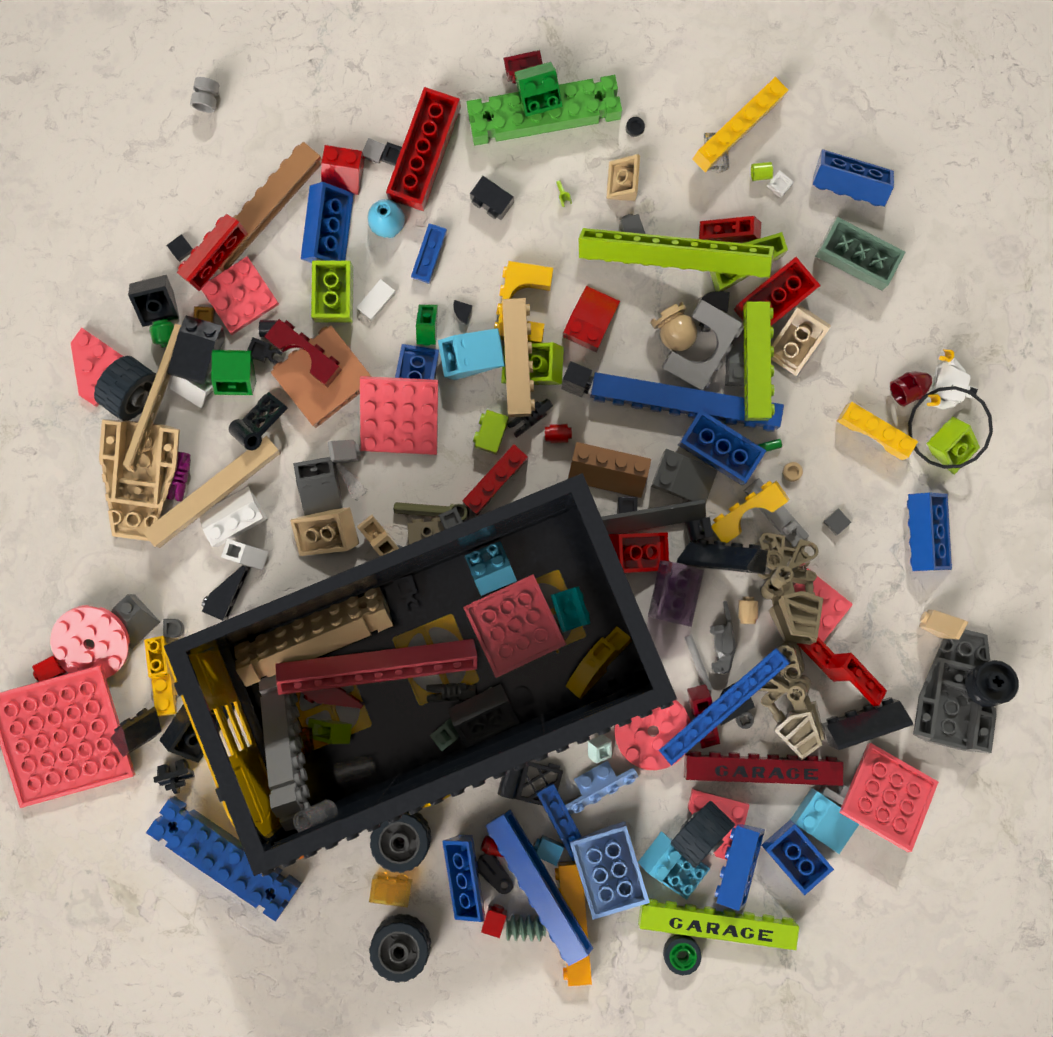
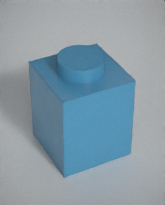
M542 835L541 839H536L533 848L541 860L557 866L564 849V844Z

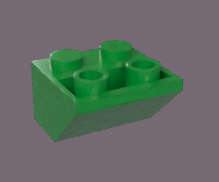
M552 62L514 72L526 117L563 107L557 73Z
M212 350L211 381L214 395H253L257 381L251 351Z

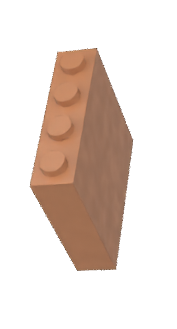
M331 325L323 327L318 332L319 335L309 340V343L313 346L317 344L325 350L323 354L328 358L333 356L340 362L338 366L342 371L328 388L309 373L311 358L309 353L302 349L292 351L288 355L289 358L287 360L277 363L273 367L274 370L271 371V374L315 428L360 394L361 376L372 377Z

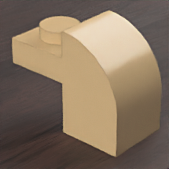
M373 515L357 526L379 556L399 549L389 533Z

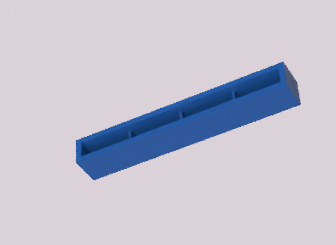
M511 809L485 825L489 836L494 839L499 853L504 856L508 863L509 870L517 878L519 887L527 895L529 904L539 915L541 924L549 932V937L559 949L561 958L570 966L587 957L593 950V946Z

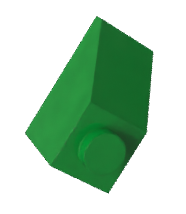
M419 304L416 319L417 344L425 346L436 345L438 305Z

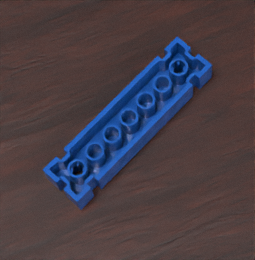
M176 796L168 799L159 812L161 816L153 821L146 834L158 842L162 839L166 840L167 844L165 847L254 908H257L259 905L265 908L263 914L276 922L302 883L290 874L286 878L282 876L281 872L283 870L279 867L269 875L262 877V874L254 876L240 840L195 809L190 812L185 809L187 804Z

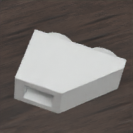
M227 539L221 557L263 570L269 552Z

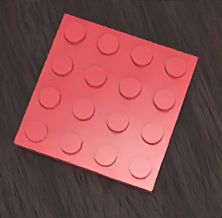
M361 376V451L437 455L438 380Z
M534 574L463 607L496 678L567 645Z
M869 743L866 746L839 813L903 850L912 852L939 782L874 744Z

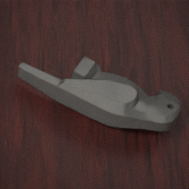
M723 601L726 625L710 627V633L714 635V648L718 657L717 662H712L711 667L717 674L730 672L736 649L734 630L727 601Z

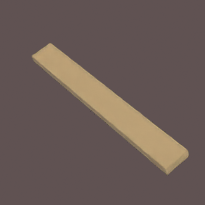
M175 324L123 462V466L129 471L135 472L169 383L171 375L167 371L181 325Z

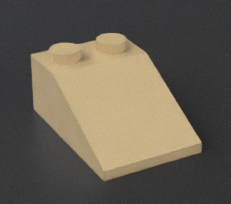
M799 305L771 345L774 347V356L771 360L797 376L831 325Z
M350 507L333 509L290 520L299 556L348 551L359 544Z

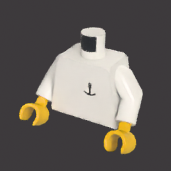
M943 349L945 356H940L939 359L945 362L937 365L929 392L940 387L957 386L971 390L977 395L978 388L969 386L971 376L966 373V370L954 358V351ZM957 390L939 391L928 395L927 400H930L931 403H927V406H934L944 410L955 407L963 402L965 397L972 399L974 397Z

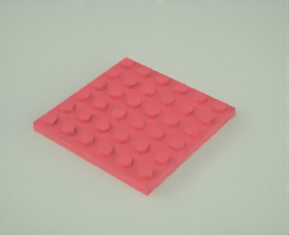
M102 664L0 692V746L20 808L127 779L135 775L130 755L128 754L123 757L111 740L112 735L115 733L114 729L120 726Z

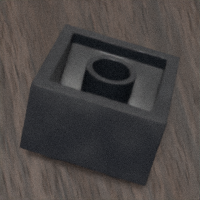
M167 275L129 284L128 296L142 327L153 325L152 322L165 319L170 321L179 318L174 291Z

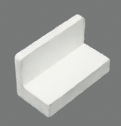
M173 376L170 389L202 408L206 396L213 391V385L209 378H207L204 385Z

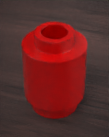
M549 424V426L545 427V442H550V444L568 443V439H572V427H568V424Z

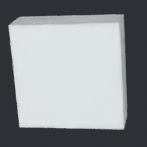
M779 170L767 187L781 198L794 182Z

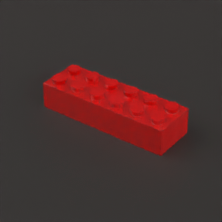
M427 87L423 88L386 190L389 200L424 212L461 109L459 98Z

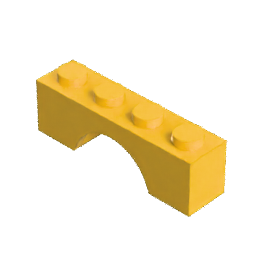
M853 402L848 403L837 419V422L850 430L873 438L885 448V451L900 460L909 458L918 443L914 438Z
M777 480L773 483L768 481L761 486L762 490L759 493H750L745 497L746 501L740 505L737 502L729 508L730 512L724 516L721 513L713 519L715 523L711 525L712 529L721 542L728 543L741 534V519L747 510L764 508L774 512L789 502V497Z

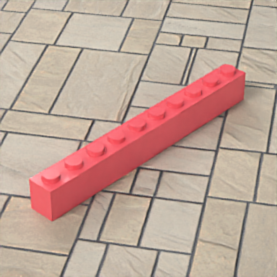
M469 639L276 663L278 695L476 670L477 652L474 640Z

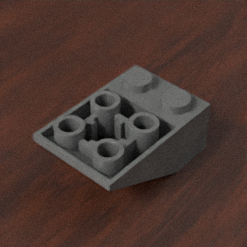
M330 457L293 463L305 516L343 508L336 464L331 461Z

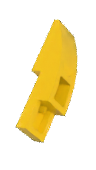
M616 627L605 639L602 637L581 661L566 687L581 699L607 672L606 668L632 642L631 637L619 627Z
M158 636L144 639L148 677L152 681L154 707L157 710L158 717L177 714L175 680L164 655L166 653L164 645H167L165 637Z

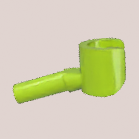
M557 181L562 207H565V201H570L572 204L570 194L565 192L561 181Z

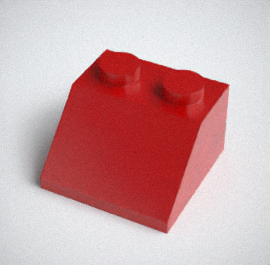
M325 145L321 162V182L359 195L365 162L363 152L361 150Z

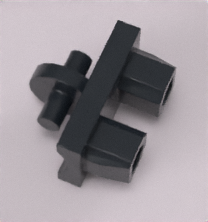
M185 759L175 762L176 771L173 772L170 771V765L168 764L157 766V776L153 777L154 783H159L160 786L165 785L166 791L172 789L174 794L180 793V787L186 786L185 780L195 777L194 771L189 768L188 761Z

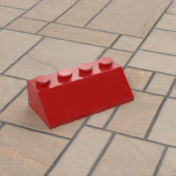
M228 214L217 220L214 229L205 234L203 242L192 250L191 256L187 261H183L179 265L176 272L198 291L205 286L248 235L241 223Z
M795 257L740 301L733 310L743 320V306L746 302H770V308H773V319H770L771 327L821 285L800 260Z

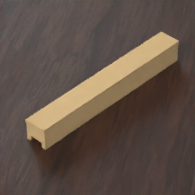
M266 435L262 438L259 448L244 452L144 530V535L154 547L161 548L280 455L279 450Z

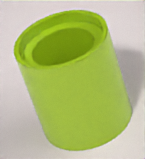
M772 162L751 164L752 181L772 179Z

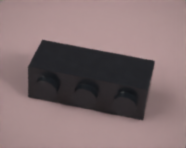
M570 361L562 380L561 389L582 398L584 393L588 394L594 378L591 376L592 370Z

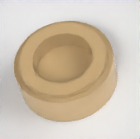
M790 462L784 466L782 474L787 481L794 482L801 478L803 469L800 464Z

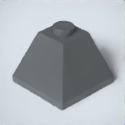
M127 594L111 611L126 627L130 638L129 647L131 649L160 623L157 617L135 594Z

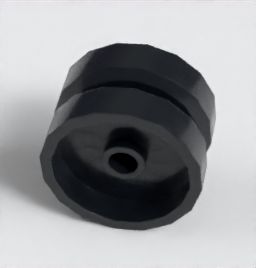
M992 660L978 665L969 671L965 681V688L968 696L975 703L983 707H993L1009 702L1016 696L1019 689V680L1016 672L1010 665L1003 661Z

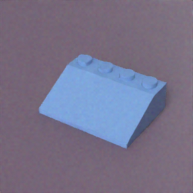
M625 821L605 827L570 842L593 920L650 903Z

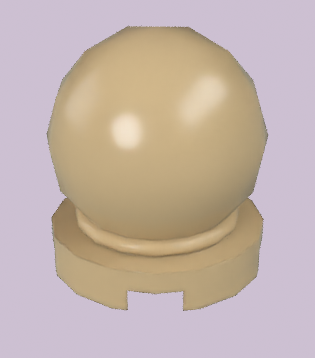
M683 302L679 303V306L675 304L661 312L662 317L657 321L655 318L650 321L654 329H660L662 343L673 351L687 350L697 339L696 324L690 316L684 315L686 307Z

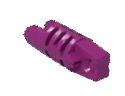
M178 452L177 468L166 499L172 500L175 497L177 501H183L186 489L185 483L188 480V472L190 471V454Z

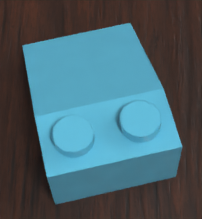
M811 788L790 819L838 854H840L859 826L857 822L839 813L841 808L813 788Z

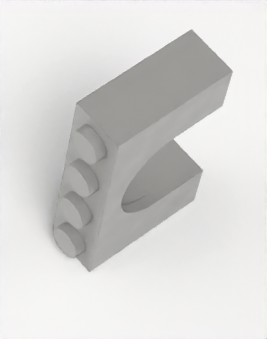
M700 300L691 317L709 326L714 331L717 339L715 351L709 358L703 361H692L671 350L662 368L703 390L711 384L713 372L720 369L723 363L721 361L723 355H727L733 346L731 344L734 337L738 338L743 328L741 327L742 322Z

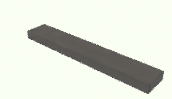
M704 500L602 516L601 518L608 534H620L706 518V504Z

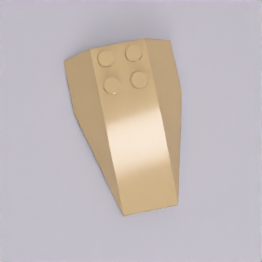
M103 419L101 424L99 461L100 465H102V479L105 482V497L109 506L108 515L112 536L149 541L143 531L159 519L177 468L180 429L167 425L153 424L137 469L133 472L127 470L123 466V462L138 422Z

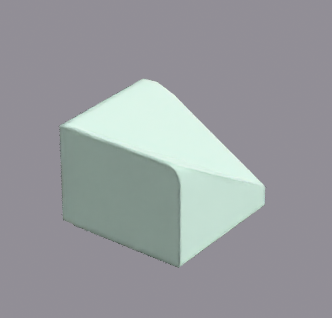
M605 735L588 740V757L596 764L611 758L612 741Z

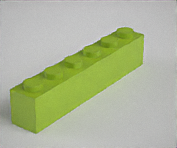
M746 302L743 306L745 421H768L775 413V406L771 404V396H774V385L771 384V377L774 376V366L771 365V358L774 356V347L771 346L774 329L770 327V319H773V308H770V302Z

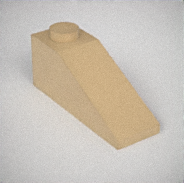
M928 610L922 614L919 627L938 638L959 640L968 622L936 610Z

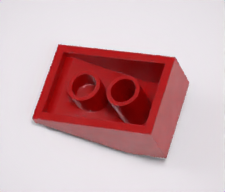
M586 286L568 320L562 337L597 353L620 301Z
M668 532L608 534L624 573L669 570Z

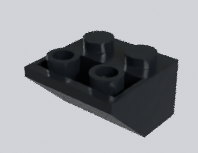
M155 707L149 710L147 708L142 709L136 714L137 716L132 719L127 718L119 724L120 726L114 729L115 733L112 735L111 740L123 757L162 732Z

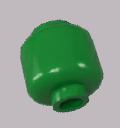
M168 319L152 322L153 325L149 327L153 344L160 345L161 348L167 347L174 324L168 322Z

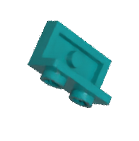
M578 586L550 595L562 632L590 624V614L585 607L584 596Z

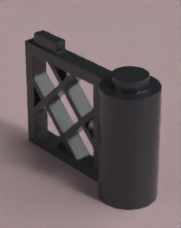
M268 392L262 396L255 407L243 419H236L230 423L229 433L246 449L256 450L261 445V436L288 407Z
M530 761L527 763L528 766L515 771L512 768L506 771V775L501 778L497 794L505 798L517 799L541 806L543 805L540 800L533 799L537 794L532 783L542 777L545 784L548 785L544 775L549 772L558 773L556 781L553 782L558 791L563 774L560 765L549 763L546 766ZM529 766L537 768L540 775L530 780L527 775ZM530 784L535 793L529 797L521 796L523 788Z

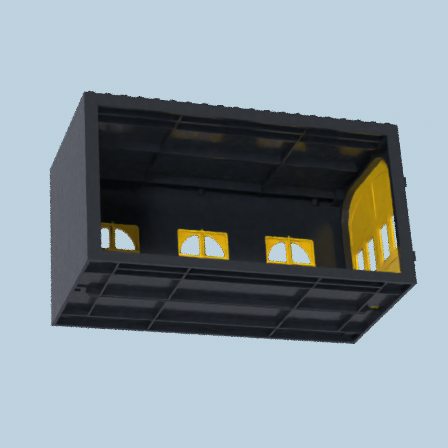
M583 473L164 645L166 651L164 655L175 680L174 687L178 697L181 696L217 787L215 791L218 799L223 803L227 815L237 831L253 875L262 874V877L273 873L280 865H283V868L296 863V860L301 856H304L305 859L312 857L323 847L326 850L337 846L338 842L344 838L347 841L360 836L359 833L367 829L368 832L380 828V825L387 820L389 823L398 821L406 812H409L410 815L417 813L428 803L433 806L444 801L443 798L449 794L452 797L458 796L465 792L464 789L471 785L473 788L485 784V780L492 776L494 779L501 778L506 775V771L509 769L520 770L528 766V761L533 759L536 762L549 757L548 753L556 750L557 753L569 749L568 745L576 741L577 744L590 740L589 736L598 733L599 736L611 731L610 727L618 724L619 727L625 726L632 722L631 718L636 716L644 718L651 715L653 709L658 707L661 709L668 708L674 705V700H677ZM501 541L517 581L534 574L538 584H549L560 591L578 586L583 593V601L590 614V624L572 629L565 640L567 645L496 678L463 607L509 586L506 585L481 596L465 558L467 554ZM412 575L418 591L413 597L418 600L419 607L416 608L415 603L410 602L408 604L409 611H406L404 608L405 598H398L393 581ZM380 587L388 603L393 626L380 632L375 630L366 638L317 658L404 648L409 646L412 638L418 633L423 635L426 645L433 644L429 634V630L433 627L448 630L459 641L473 639L477 652V669L466 671L461 683L476 685L477 695L489 687L501 684L520 723L468 748L465 747L459 736L457 740L441 751L429 735L450 718L447 709L466 700L427 702L428 695L437 693H429L420 687L413 678L353 685L354 690L350 694L365 704L360 709L355 726L351 729L350 744H329L307 738L308 725L306 724V718L326 710L329 712L332 720L340 721L335 709L336 706L321 704L302 711L300 709L301 692L296 693L298 702L295 704L300 713V717L297 720L302 729L299 736L302 738L304 748H301V752H303L306 764H303V768L306 770L308 777L305 785H307L310 793L307 802L311 806L312 814L309 815L310 824L285 832L279 818H276L270 806L269 795L271 790L268 785L260 701L262 696L259 691V682L247 687L244 685L235 669V660L237 659L234 646L246 641L251 643L260 634H266L277 627H283L297 619H302L314 612L329 608L333 604L346 601L350 597L358 596L360 598L365 596L366 591ZM555 608L550 609L552 615H555ZM616 627H619L631 637L632 642L606 668L607 672L579 699L566 687L569 679L594 645L602 637L605 639ZM446 673L439 674L442 684H449ZM518 687L528 688L535 703L516 710L512 699L514 690ZM230 703H234V706L236 708V711L246 733L247 739L249 741V747H247V744L245 742V739L243 737V734L241 732V729L239 727V724L237 722L236 716ZM225 705L230 721L232 723V726L242 748L241 751L238 750V747L236 745V742L234 740V737L232 735L229 724L227 722V719L221 706ZM210 710H214L231 753L230 757L227 755Z

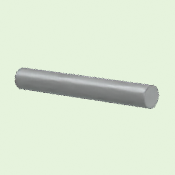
M692 634L684 638L703 685L706 684L708 690H711V683Z

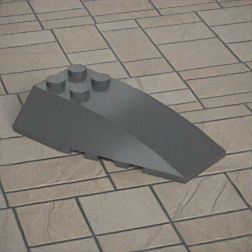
M965 629L959 640L943 638L918 697L913 735L926 742L962 751L992 753L997 716L996 708L994 706L983 707L978 705L968 696L965 688V681L969 671L978 665L990 661L988 635Z

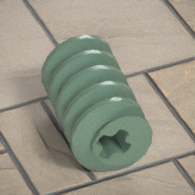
M512 915L510 921L506 917V939L510 941L513 935L514 940L517 941L519 935H521L522 940L525 941L528 935L530 941L533 942L535 936H537L538 941L541 942L542 937H546V927L541 924L537 915H535L533 921H531L530 915H527L525 921L522 915H519L517 921L515 916Z

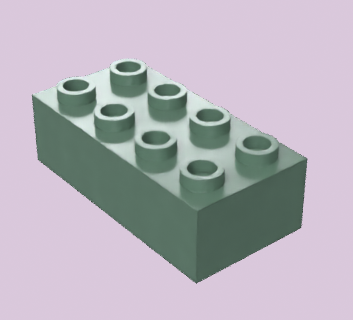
M837 217L831 224L815 257L883 291L890 284L906 252Z

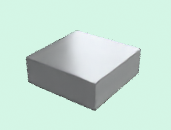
M368 138L362 151L365 159L379 164L386 145Z

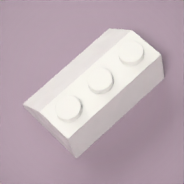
M250 486L217 503L199 517L202 529L212 547H219L225 544L227 539H233L267 520Z

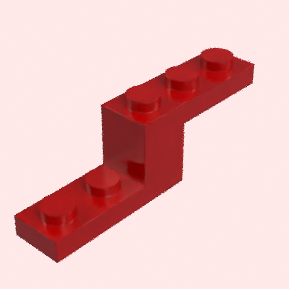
M819 637L813 644L797 643L833 682L850 681L873 706L880 705L887 690L851 652L834 654Z

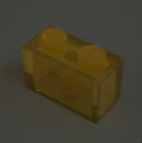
M384 872L374 874L369 902L408 908L413 879H408L409 877L406 875L391 877L388 873Z

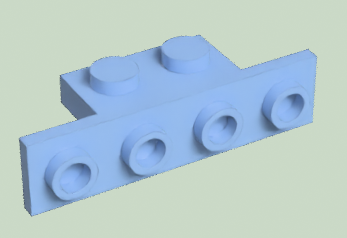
M606 761L574 779L582 796L565 806L570 814L579 813L584 810L585 806L599 802L603 796L617 792L623 785L632 784L639 776L633 767L616 777L611 765Z

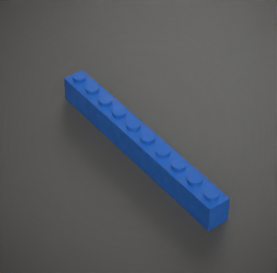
M597 372L594 373L590 398H594L595 402L605 403V400L612 401V404L617 406L630 404L635 409L648 407L653 412L665 410L669 411V414L680 416V413L688 414V417L693 419L702 410L717 420L725 421V424L728 425L741 423L746 428H756L758 426L763 427L764 431L774 432L775 429L777 430L781 427L784 404L771 402L775 406V413L770 420L745 421L743 397Z

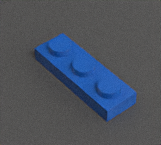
M428 224L411 278L430 284L447 233L446 228Z

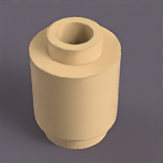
M743 597V600H739L738 619H740V624H756V619H758V601H754V597Z

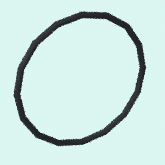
M957 386L940 387L925 394L913 407L908 421L909 436L913 438L912 421L916 409L928 395L946 390H957L970 394L982 404L989 423V434L985 445L974 458L962 464L942 465L930 461L918 450L917 446L914 448L916 454L928 464L943 469L962 468L976 461L988 448L993 434L992 415L985 402L971 390Z

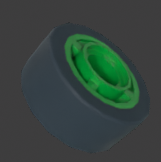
M680 934L674 935L664 945V960L669 970L681 976L690 975L700 966L702 959L701 950L692 937ZM686 951L687 955L684 958H678V953Z

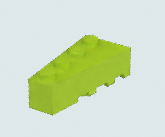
M783 232L743 243L774 246L773 262L783 257L788 251ZM709 271L715 291L722 292L750 276H740L731 273L720 274Z

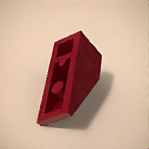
M706 684L687 689L691 711L695 719L713 703L712 697ZM714 728L700 741L702 749L720 744L718 728Z

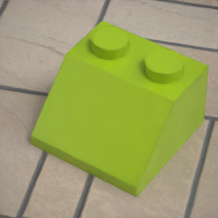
M955 417L946 422L926 443L931 454L942 465L962 464L968 461L980 449L971 426ZM951 468L948 470L955 475L960 468Z

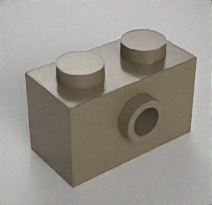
M439 517L431 518V522H423V519H412V523H407L409 544L445 530Z

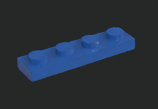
M552 782L536 791V794L572 861H575L570 842L582 836Z

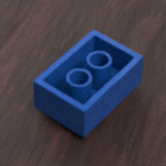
M791 820L785 823L761 845L804 896L834 870Z

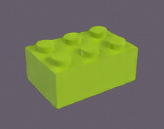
M312 261L311 318L315 323H353V265L351 261Z

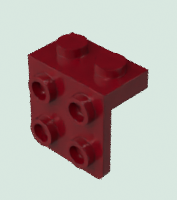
M540 50L503 58L507 81H512L513 84H517L514 72L543 64Z

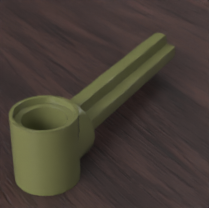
M396 502L393 507L395 514L439 517L438 515L456 507L457 509H464V516L461 518L462 522L466 521L469 517L468 508L462 504L439 506Z

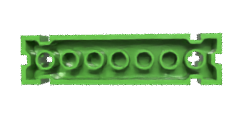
M616 76L600 77V82L594 83L593 79L559 84L563 107L528 117L525 116L519 92L489 97V102L482 103L481 99L466 101L474 146L489 143V138H495L496 142L599 124V119L605 118L606 122L621 120L622 107L620 97H617L618 86Z

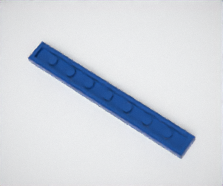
M775 648L659 749V752L672 766L790 662L778 648Z

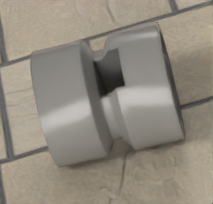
M196 77L193 86L195 92L192 94L190 105L202 112H214L217 102L214 97L218 96L219 83L206 77Z

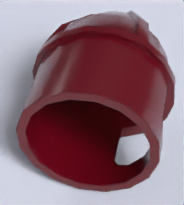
M917 371L906 372L903 376L890 382L891 394L901 406H906L916 400H920L929 391L932 385V376L928 373Z

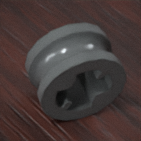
M747 711L736 717V723L742 729H748L753 725L754 718ZM748 715L749 723L745 722V725H742L740 717Z

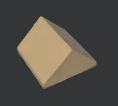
M639 154L609 162L607 199L636 200L640 166Z

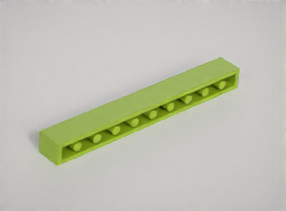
M583 228L578 238L579 258L587 260L614 261L624 264L633 263L643 266L653 265L662 268L673 267L701 272L712 271L720 274L731 273L740 276L751 275L759 278L770 277L774 246Z

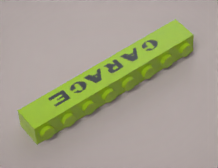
M649 898L650 903L640 906L638 919L640 929L797 950L799 926L794 919L789 917H782L781 920L774 919V916L763 914L762 917L755 916L751 912L737 914L734 910L724 909L723 912L716 911V908L705 906L704 909L697 908L693 904L679 906L676 902L666 901L665 903H658V900Z

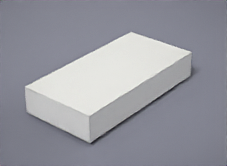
M380 279L357 306V309L372 321L396 292Z

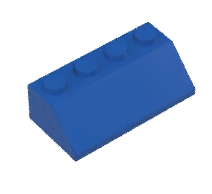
M822 149L814 172L812 185L820 190H831L837 195L850 196L857 201H867L873 206L885 207L894 188V171Z
M325 182L310 185L301 260L310 263L312 261L346 260L354 193Z
M702 410L699 411L678 443V446L740 485L747 483L766 452L762 447Z
M931 492L908 494L907 508L909 509L908 527L910 528L909 545L911 547L910 564L912 571L952 570L948 494Z
M738 824L736 828H732L730 839L733 840L731 847L728 846L725 858L728 859L727 864L722 867L720 877L723 878L721 886H717L715 897H718L717 904L740 911L746 905L765 829Z
M458 835L443 840L455 920L483 922L485 918L484 902L473 835Z

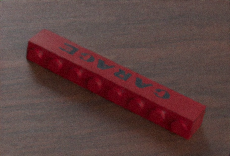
M690 751V754L684 755V778L697 781L843 786V762L838 760L837 756H825V759H818L816 755H808L806 758L801 759L798 758V755L787 754V758L779 757V754H767V757H760L758 753H748V756H740V753L729 752L727 756L721 755V752H709V755H701L700 751Z

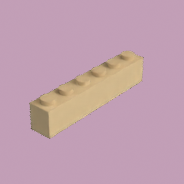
M526 298L502 299L508 417L531 416V411H535V401L530 397V392H534V381L530 380L529 373H533V361H529L528 354H532V342H528L527 335H531V323H527L526 316H530V304H526Z

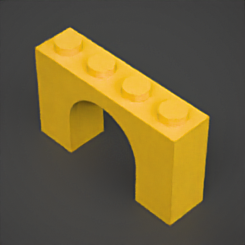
M508 261L507 267L504 266L502 278H505V284L501 285L499 296H502V299H512L516 292L524 288L550 291L553 268ZM498 303L496 315H499V322H495L494 329H499L500 339L504 340L503 304ZM527 321V323H531V335H527L528 342H532V344L542 343L545 324Z

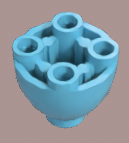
M381 199L373 203L367 216L368 225L372 232L384 238L395 237L402 230L405 223V214L400 205L389 199Z

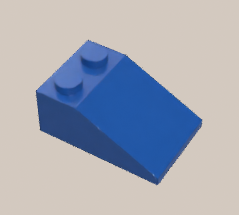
M402 344L395 378L435 380L439 350Z

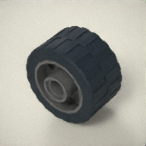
M132 356L120 357L101 374L95 386L94 399L120 420H131L143 412L156 373Z
M709 801L701 810L692 814L681 826L680 832L671 841V845L696 868L708 854L711 856L724 842L722 839L731 831L735 823L712 801Z
M406 812L401 816V819L393 823H389L387 820L380 825V828L371 833L370 848L372 856L385 870L387 869L394 873H404L405 871L413 870L416 866L418 867L421 861L425 859L431 843V829L428 826L427 820L418 812L411 815L409 812ZM397 837L403 838L405 842L398 841Z
M409 914L392 915L380 924L375 931L369 948L370 962H372L373 968L378 972V975L388 981L400 983L414 979L424 970L431 950L430 933L425 924Z

